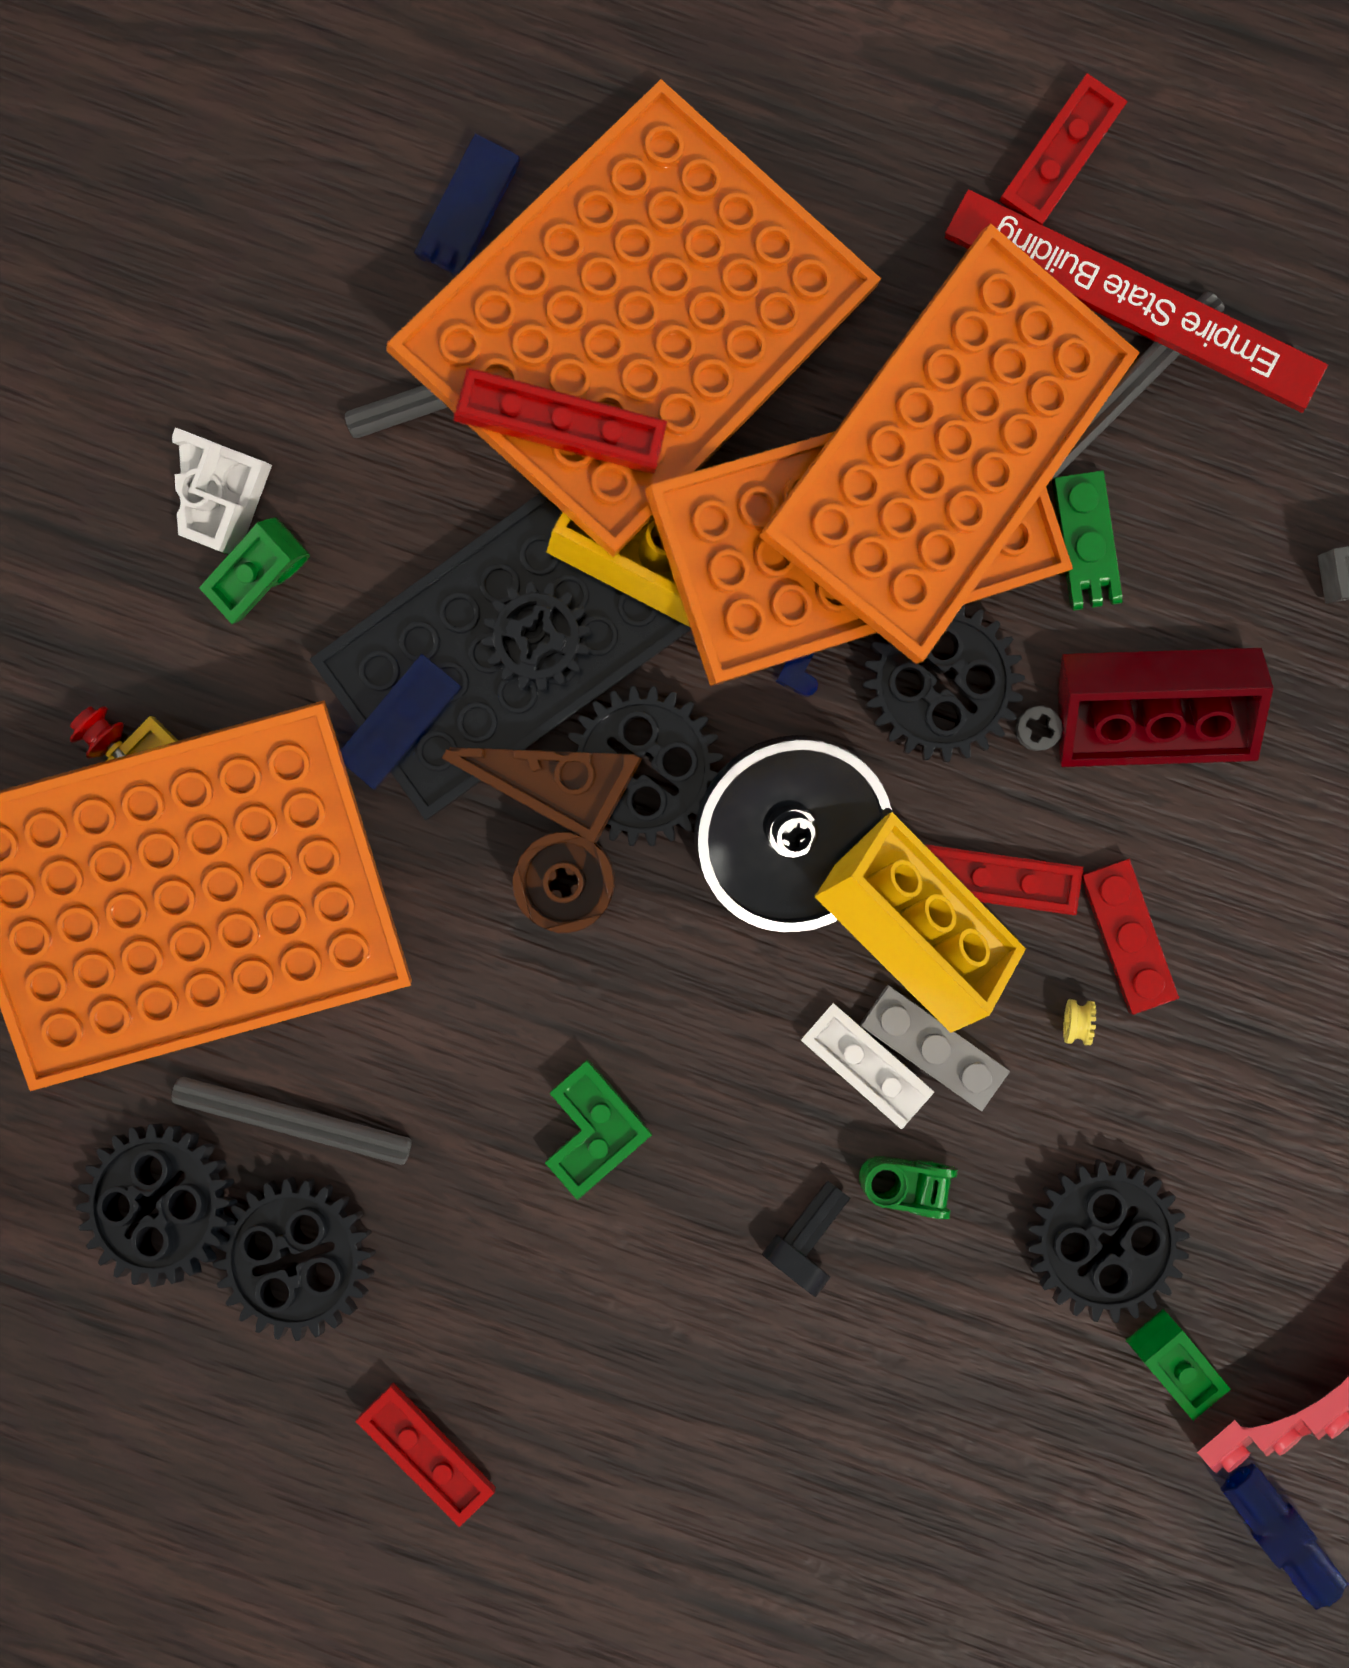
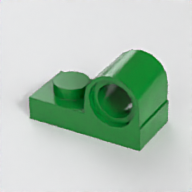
M277 517L266 519L255 524L199 589L231 624L241 621L272 587L283 583L295 574L309 559L310 553Z
M1164 1309L1160 1310L1125 1340L1193 1421L1231 1390Z

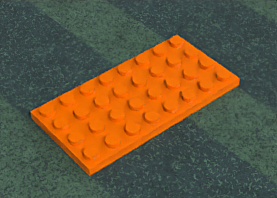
M989 224L978 235L759 536L914 663L923 662L1140 352L996 227Z
M834 432L655 483L645 489L710 686L877 633L759 536ZM1046 487L963 605L1073 569Z

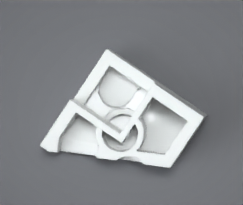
M175 427L172 434V442L179 445L181 470L180 474H174L175 491L180 496L181 502L180 509L177 512L178 535L217 551L230 554L248 532L272 465Z

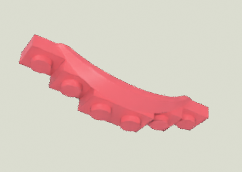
M1349 1376L1318 1402L1276 1422L1257 1427H1242L1234 1420L1197 1453L1215 1473L1219 1472L1223 1467L1229 1473L1248 1458L1250 1452L1246 1447L1252 1442L1268 1457L1274 1451L1279 1456L1283 1455L1302 1436L1311 1433L1318 1440L1325 1434L1331 1439L1337 1437L1349 1427Z

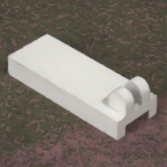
M834 1003L801 1039L804 1044L900 1129L904 1128L934 1093L928 1085Z

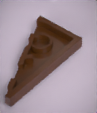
M457 747L446 749L442 759L592 843H597L642 760L641 757L632 754Z

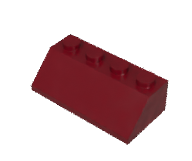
M1262 648L1062 654L1058 686V712L1063 729L1059 739L1061 767L1258 761L1274 688Z

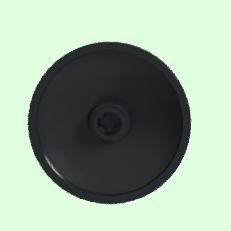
M790 735L769 739L755 744L735 756L720 770L707 788L702 798L695 824V850L698 863L709 887L718 900L742 920L760 928L779 932H801L817 929L834 923L837 919L815 898L816 893L834 865L886 815L891 813L892 808L887 793L877 776L858 756L845 747L830 740L807 735Z

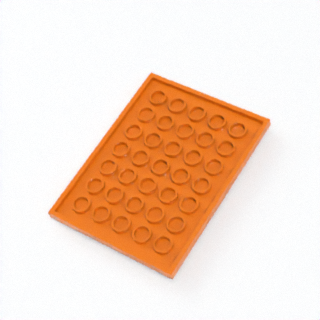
M660 79L387 343V352L454 413L467 367L668 421L654 474L468 425L614 558L654 517L645 489L652 484L698 471L878 286L881 278Z
M325 700L0 790V1009L30 1091L411 986V975Z

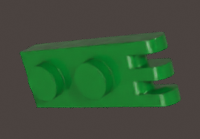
M1104 470L1054 478L1052 486L1057 520L1073 567L1072 570L1065 572L1072 611L1083 609V589H1088L1092 608L1102 607V586H1107L1108 597L1111 605L1122 604V589Z

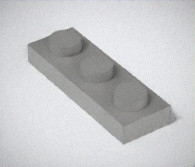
M889 985L885 987L859 1024L981 1112L1010 1073L1007 1068L955 1032L950 1033L936 1018Z

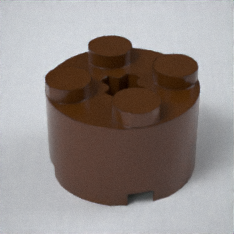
M574 832L553 833L534 841L521 855L513 875V892L522 913L536 925L555 933L576 932L593 924L608 908L615 890L614 868L605 850L598 843H592ZM559 868H565L568 875L576 874L578 878V883L571 887L572 895L565 896L562 889H554L552 886V880L559 877Z

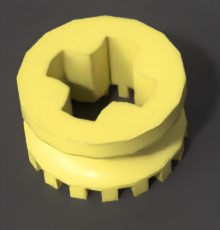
M1068 999L1063 1023L1065 1043L1072 1044L1075 1039H1081L1084 1045L1091 1046L1095 1035L1094 1030L1096 1029V1025L1091 1024V1021H1096V1017H1093L1096 1015L1095 1002L1087 1001L1085 1005L1080 1006L1076 1000Z

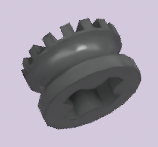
M1044 706L1032 707L1022 712L1015 726L1016 738L1020 744L1034 751L1047 750L1054 746L1060 739L1063 730L1062 721L1058 714L1051 708ZM1041 716H1045L1048 719L1046 727L1052 731L1050 737H1040L1037 742H1034L1030 739L1032 731L1026 727V723L1028 720L1035 721Z

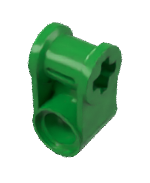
M875 1156L868 1159L862 1165L859 1172V1184L868 1199L879 1207L908 1211L924 1217L949 1219L951 1210L947 1208L950 1183L951 1178L957 1177L958 1168L931 1161H910L886 1156ZM883 1170L894 1172L895 1183L889 1191L877 1193L872 1190V1180L878 1172Z

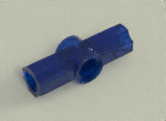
M1253 1463L1245 1467H1239L1231 1473L1220 1489L1253 1530L1250 1532L1277 1568L1285 1570L1292 1579V1583L1315 1610L1325 1606L1329 1607L1339 1600L1349 1583L1316 1543L1319 1539L1290 1503L1285 1504L1277 1494V1490Z

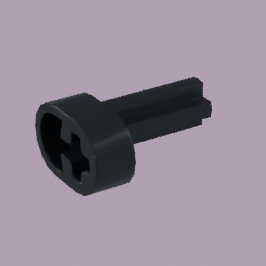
M828 1180L786 1235L782 1238L776 1234L762 1253L769 1262L814 1297H817L831 1276L806 1256L851 1199Z

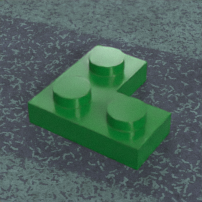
M588 1059L550 1091V1095L581 1130L545 1161V1164L578 1200L651 1137L652 1132Z

